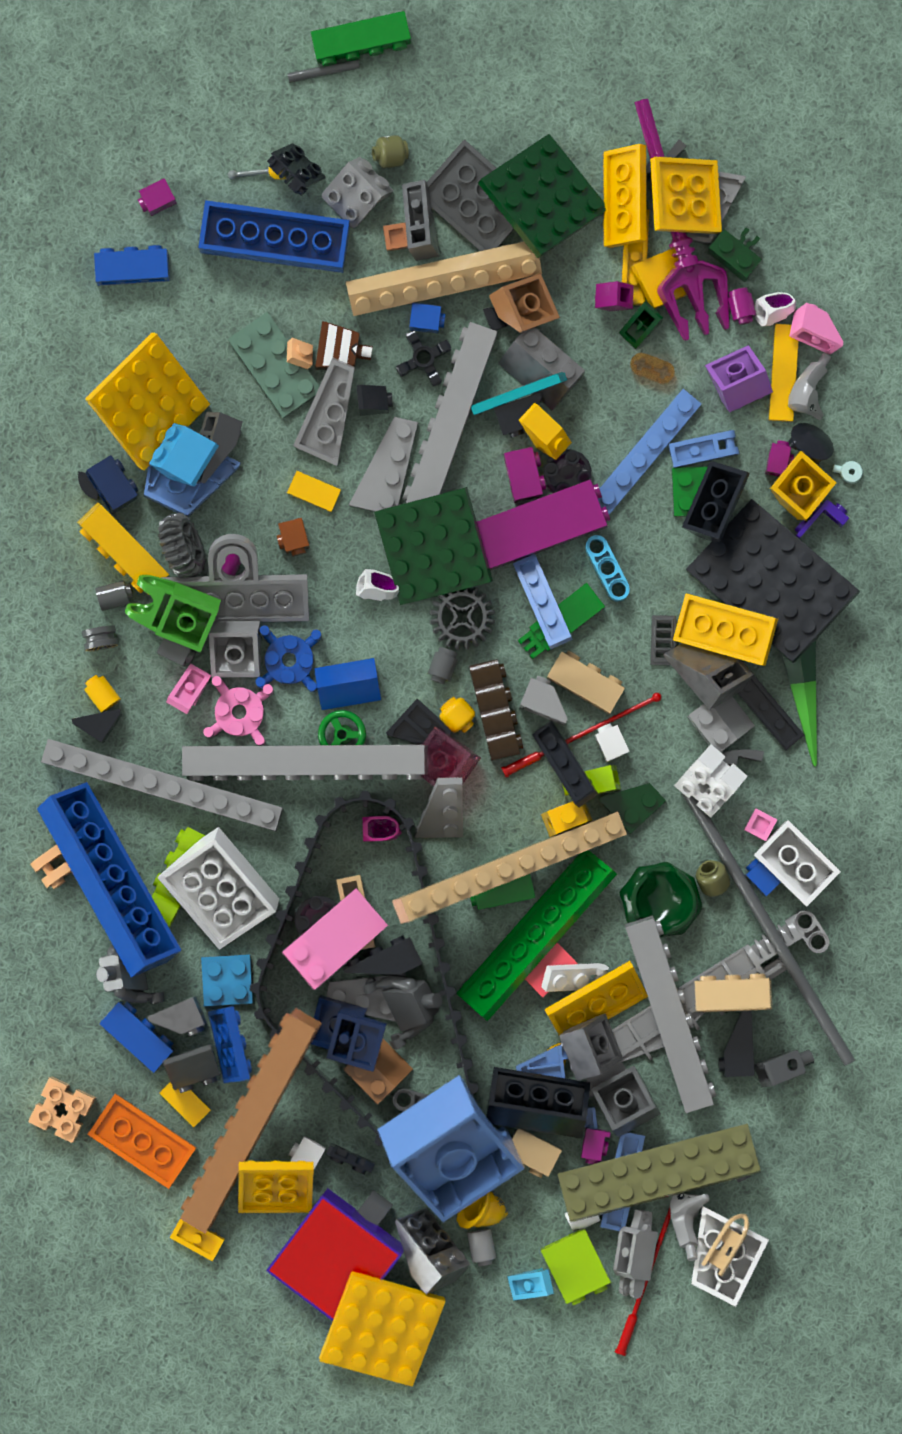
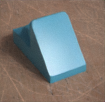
M543 1268L508 1276L513 1301L548 1296L554 1293L548 1269L543 1270Z

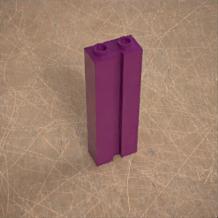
M588 480L477 521L490 571L607 528V521L611 519L606 506L602 508L598 499L602 498V494L598 484L593 485L592 481Z

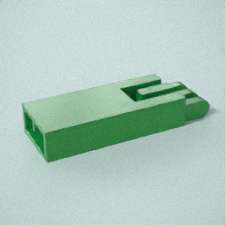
M585 583L558 604V607L571 634L604 609L605 605L588 583ZM538 621L529 627L530 631L517 640L520 644L526 642L527 639L530 640V643L524 647L526 652L532 647L537 649L530 654L532 660L544 650L547 652L551 650Z

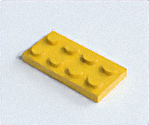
M636 144L604 151V203L606 208L604 212V247L613 248L647 241L646 145Z
M686 593L673 640L766 666L778 619Z
M628 961L544 1010L556 1032L560 1035L569 1028L604 1013L607 1019H610L644 1000L648 995L633 965Z

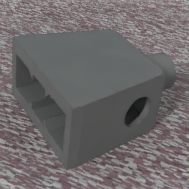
M809 1049L801 1053L798 1050H790L755 1063L754 1069L761 1087H771L806 1073L805 1066L813 1064L814 1058Z

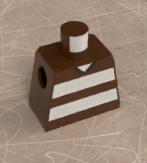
M322 321L315 365L316 370H327L333 357L356 367L357 359L371 361L373 346L359 344L360 333Z

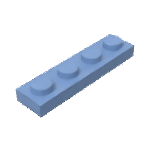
M530 555L513 563L550 649L573 640L536 555Z
M630 1132L620 1136L615 1158L641 1152L645 1136ZM630 1207L603 1214L600 1227L620 1231L623 1226H626Z

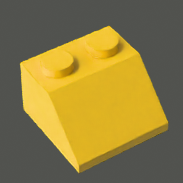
M800 451L770 489L779 504L797 520H807L837 482Z

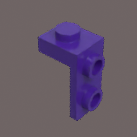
M827 499L824 503L818 505L808 522L802 520L795 528L797 532L796 537L800 539L822 512L838 526L842 527L849 519L846 515L848 513L847 510L840 504L836 503L834 505Z

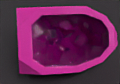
M390 816L363 817V842L397 839L402 834L399 828L400 824L395 818Z

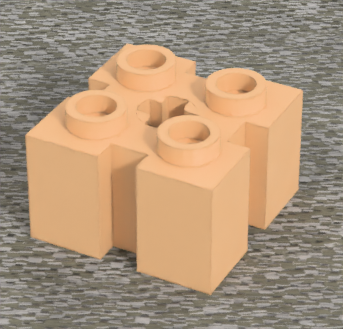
M53 1076L49 1077L41 1096L46 1097L44 1104H36L28 1122L44 1130H48L52 1126L57 1129L56 1136L74 1143L83 1126V1123L78 1122L81 1115H88L96 1097L80 1089L72 1093L68 1091L69 1084ZM62 1103H64L66 1105L65 1109L68 1111L67 1115L62 1114V1116H60L58 1114L59 1111L56 1109L57 1105L61 1106Z

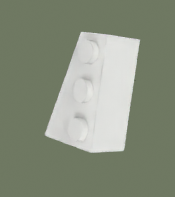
M702 1206L698 1234L699 1244L696 1250L697 1259L694 1262L692 1284L736 1307L769 1239L748 1229V1233L723 1276H720L718 1273L721 1269L710 1262L706 1266L701 1263L729 1219ZM736 1222L729 1226L730 1229L740 1235L744 1230V1226ZM720 1241L716 1249L720 1251L724 1242ZM729 1247L728 1251L726 1252L727 1256H729L731 1251L733 1250L732 1247Z

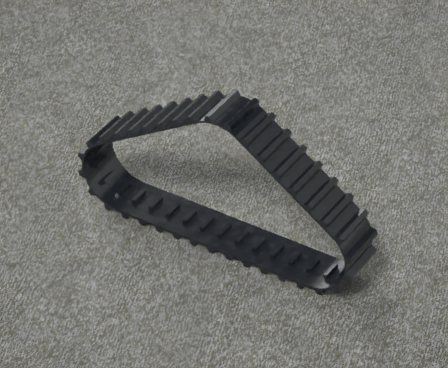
M362 791L359 798L348 801L339 796L334 799L335 807L326 816H316L315 822L319 826L314 838L305 839L304 844L309 848V852L305 862H296L294 868L300 875L295 886L286 887L285 893L290 897L286 910H277L275 916L281 923L276 934L267 935L266 941L271 945L267 958L258 959L256 965L262 971L258 982L250 985V991L257 994L259 1006L254 1013L255 1018L265 1019L272 1028L269 1035L271 1039L275 1034L279 1035L283 1027L280 1026L278 1028L267 1014L272 1012L271 1008L265 1009L262 991H267V986H263L264 977L268 968L274 969L275 965L270 963L277 944L283 946L284 941L280 939L286 921H293L294 917L289 915L296 896L302 898L303 893L299 892V888L305 873H312L313 869L308 867L315 848L321 850L322 845L318 844V840L324 826L330 828L331 824L328 820L340 809L343 813L347 812L346 806L354 803H363V808H368V802L386 807L383 812L387 815L390 811L395 813L403 822V824L399 825L400 830L407 829L411 846L406 847L407 853L413 852L417 868L416 871H411L412 877L419 876L421 889L424 888L422 878L428 875L427 867L419 866L416 855L423 849L421 843L413 842L410 833L415 824L412 818H403L395 810L396 801L392 798L385 802L372 799L369 791ZM429 913L427 914L428 918L422 920L423 924L430 923L434 942L428 943L429 948L435 947L439 966L434 967V971H441L445 990L439 991L441 996H447L451 1014L445 1015L446 1020L452 1019L456 1038L451 1039V1044L458 1043L462 1062H458L456 1065L457 1069L463 1067L467 1087L473 1097V1094L479 1091L477 1082L469 1081L467 1070L473 1067L471 1058L463 1057L461 1046L467 1043L466 1034L458 1033L456 1022L462 1016L460 1010L452 1009L450 998L456 994L455 987L447 986L444 974L450 970L449 963L441 962L439 949L445 946L444 939L435 937L433 926L439 922L438 915ZM305 1055L302 1059L307 1064L304 1072L308 1076L316 1073L324 1081L322 1090L325 1093L334 1091L342 1099L339 1107L343 1111L351 1108L359 1116L357 1122L359 1128L362 1129L369 1126L377 1134L374 1143L377 1146L383 1145L378 1132L379 1128L370 1120L373 1115L370 1112L365 1115L352 1102L355 1097L351 1095L348 1098L335 1085L338 1079L334 1077L330 1080L317 1067L321 1063L318 1059L313 1063Z

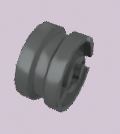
M115 625L83 630L82 636L86 639L84 644L85 651L100 650L102 646L105 649L118 646V639L114 636V633H116Z

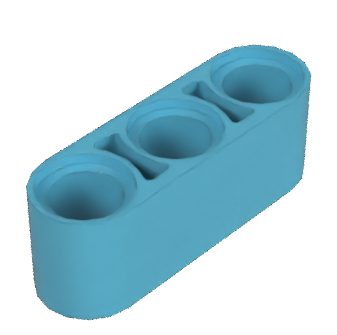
M600 535L591 536L586 542V554L608 597L614 602H621L629 594V584L605 538ZM599 541L603 545V551L600 553L592 552L590 550V543ZM603 563L612 564L614 572L610 575L603 574L601 565ZM616 584L622 585L625 589V594L620 597L615 596L612 593V586Z

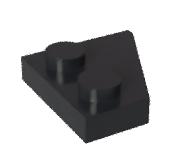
M418 698L386 732L388 736L427 745L438 749L452 733L444 722Z
M334 1143L330 1144L326 1152L330 1156L329 1159L342 1165L344 1162L353 1165V1170L364 1175L366 1171L371 1173L375 1166V1162Z

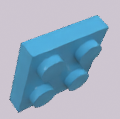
M250 955L201 957L204 1006L253 1003V993L250 991V985L252 984Z

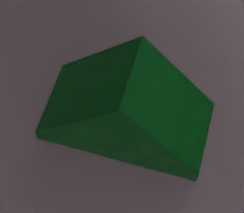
M645 301L618 333L637 349L662 323L663 317Z

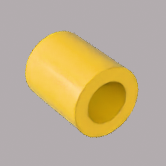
M95 675L85 683L87 687L84 691L101 713L106 712L121 700L104 676L98 677Z

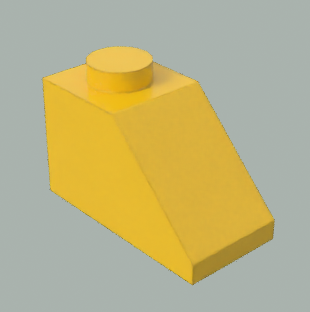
M536 403L519 419V422L536 448L555 460L572 443L564 429Z

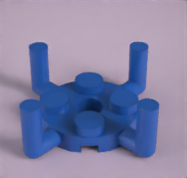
M262 626L260 633L270 644L265 654V665L268 672L256 679V685L259 688H263L274 679L284 684L302 682L310 692H316L317 684L309 676L313 667L311 647L321 640V632L313 630L311 636L304 641L292 635L276 638L267 626ZM287 653H292L296 656V663L291 667H287L282 663V658Z

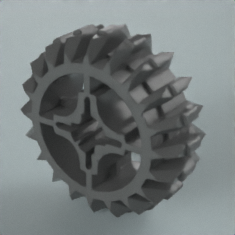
M173 513L163 518L158 526V537L161 542L162 553L165 555V561L168 562L169 568L173 569V573L179 578L193 577L204 570L205 554L201 538L198 535V530L194 527V523L184 513Z
M476 587L472 593H468L469 588H466L464 592L458 590L453 594L452 592L447 593L448 597L439 595L438 597L442 600V603L437 601L432 603L434 607L438 608V611L430 610V615L437 616V619L430 620L431 625L438 624V627L433 629V633L437 634L441 631L442 635L439 636L438 640L441 642L447 637V647H450L452 641L456 642V650L460 649V643H465V650H469L468 642L472 641L473 645L478 647L479 644L476 640L478 637L483 642L486 641V637L482 634L483 631L488 634L492 632L489 627H486L487 624L494 625L495 620L488 619V616L494 615L495 611L486 610L487 607L492 605V602L487 601L483 603L482 601L486 598V594L483 593L478 598L476 596L478 588ZM457 598L473 600L471 604L464 608L458 607L451 601ZM445 606L454 617L447 628L444 627L442 622V612ZM478 606L483 615L480 628L471 620V615ZM471 609L467 615L468 623H463L462 621V623L458 622L453 626L458 619L456 611L463 613V611L467 612ZM459 627H466L473 634L466 637H458L451 633Z

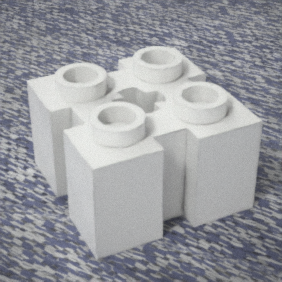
M712 744L709 745L674 785L687 798H690L692 795L699 802L696 805L710 818L748 777L735 764L729 766L723 761L725 756Z

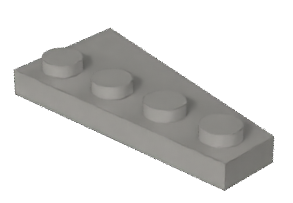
M333 357L293 446L337 466L355 367Z
M398 417L393 418L349 506L375 512L399 505L418 422Z

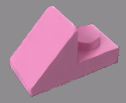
M190 663L168 696L166 703L188 714L192 706H195L211 675Z

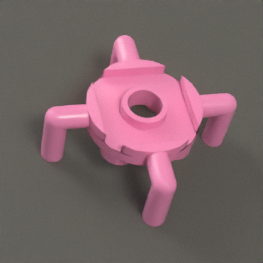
M219 676L213 677L212 683L221 694L215 706L217 723L205 728L203 731L204 735L207 738H213L222 730L233 736H246L250 734L258 746L265 745L266 740L257 728L260 726L264 715L262 701L274 693L273 687L266 684L257 694L243 687L229 690ZM237 705H242L246 708V715L242 719H236L232 714L233 708Z

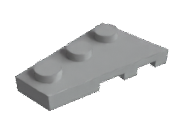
M437 778L430 794L428 805L423 810L419 825L416 826L414 838L463 837L462 778Z

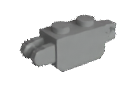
M635 1210L631 1226H623L619 1231L613 1271L616 1275L620 1276L618 1291L622 1296L630 1295L634 1299L641 1298L645 1281H650L658 1232L652 1231V1212Z

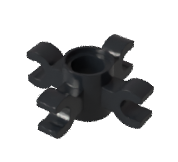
M415 330L410 331L406 334V338L414 350L413 358L396 366V370L400 377L415 369L425 371L432 386L435 387L442 383L434 367L435 358L452 350V347L447 339L432 348L423 346ZM421 353H427L431 359L428 363L421 364L417 361V356Z

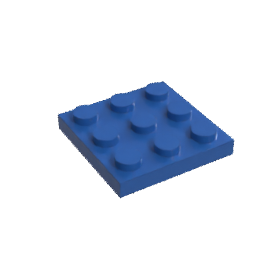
M234 1006L209 1011L208 1016L223 1083L250 1079L249 1074L252 1073L249 1059L245 1058L244 1049H246V1041L244 1036L240 1035L238 1025L241 1024L238 1011H235Z

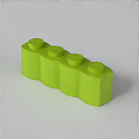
M187 827L186 830L181 829L175 840L178 843L175 852L170 851L164 861V864L167 865L166 869L205 835L190 827ZM158 873L153 883L156 889L151 897L168 927H171L181 905L158 879V876L161 874Z

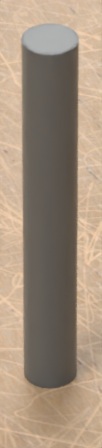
M358 59L287 74L289 83L354 70L360 68Z

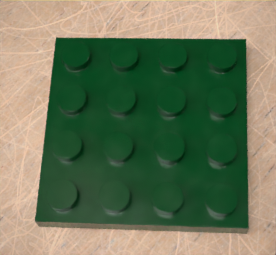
M550 134L535 142L481 178L478 182L483 191L537 258L543 256L606 211L604 201Z
M467 487L374 512L395 588L396 586L399 587L397 596L400 605L493 581Z

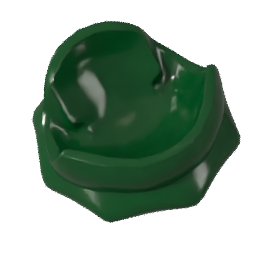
M669 862L638 867L619 892L627 923L653 915L654 921L660 920L664 934L660 935V938L684 934L702 910V901L695 878Z

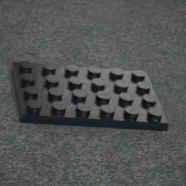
M753 499L729 522L722 540L716 543L711 542L686 568L688 573L724 604L777 618L778 622L771 645L793 664L860 593L859 589Z

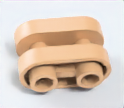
M57 845L30 864L35 872L43 869L47 876L41 881L46 888L51 886L53 889L58 888L66 882L64 877L72 872L67 862L56 869L50 864L62 855Z

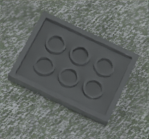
M464 139L427 181L431 207L478 250L484 251L497 248L513 232L514 228L478 184L481 178L495 170L496 167Z

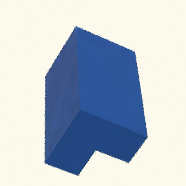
M374 658L314 668L321 710L381 700Z

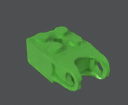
M140 575L137 585L152 597L153 602L150 604L129 603L125 608V613L134 621L154 631L155 635L201 652L218 613L221 600L175 581L152 575Z

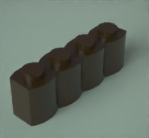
M498 659L470 665V674L491 761L520 755L519 749H523L521 735H516L514 725H518L515 710L510 711L508 702L512 701L509 687L504 688L502 678H506L504 664H499Z

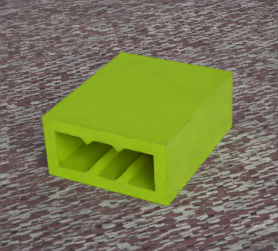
M585 1228L540 1249L566 1304L571 1302L572 1305H576L586 1299L585 1295L594 1292L596 1295L608 1289L607 1284L611 1282Z

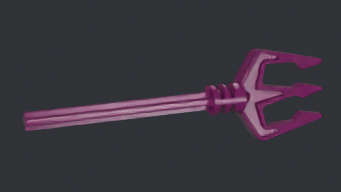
M642 99L634 102L650 159L653 157H664L649 100ZM671 232L672 242L669 244V247L676 250L672 257L678 258V261L674 263L675 268L660 283L657 292L684 341L689 340L688 320L680 316L674 296V290L680 286L684 288L696 312L695 320L703 334H709V315L704 310L703 281H712L714 283L719 302V308L715 314L723 329H728V282L725 269L702 260L699 261L697 256L692 255L695 248L690 247L689 244L693 242V239L688 237L686 232Z

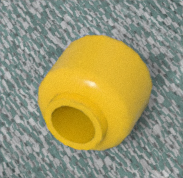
M453 696L440 707L442 712L439 718L452 732L456 733L461 730L465 733L474 725L472 719L475 717V711L464 698L459 697L456 699Z

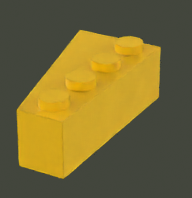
M97 502L77 522L82 527L79 532L89 542L94 539L100 545L97 550L106 559L111 556L117 562L114 567L123 576L128 574L133 579L130 584L140 594L144 591L137 585L140 575H152L159 578L169 575L100 503Z

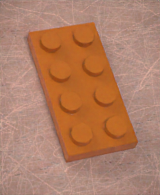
M116 1093L87 1134L168 1189L172 1186L197 1148Z

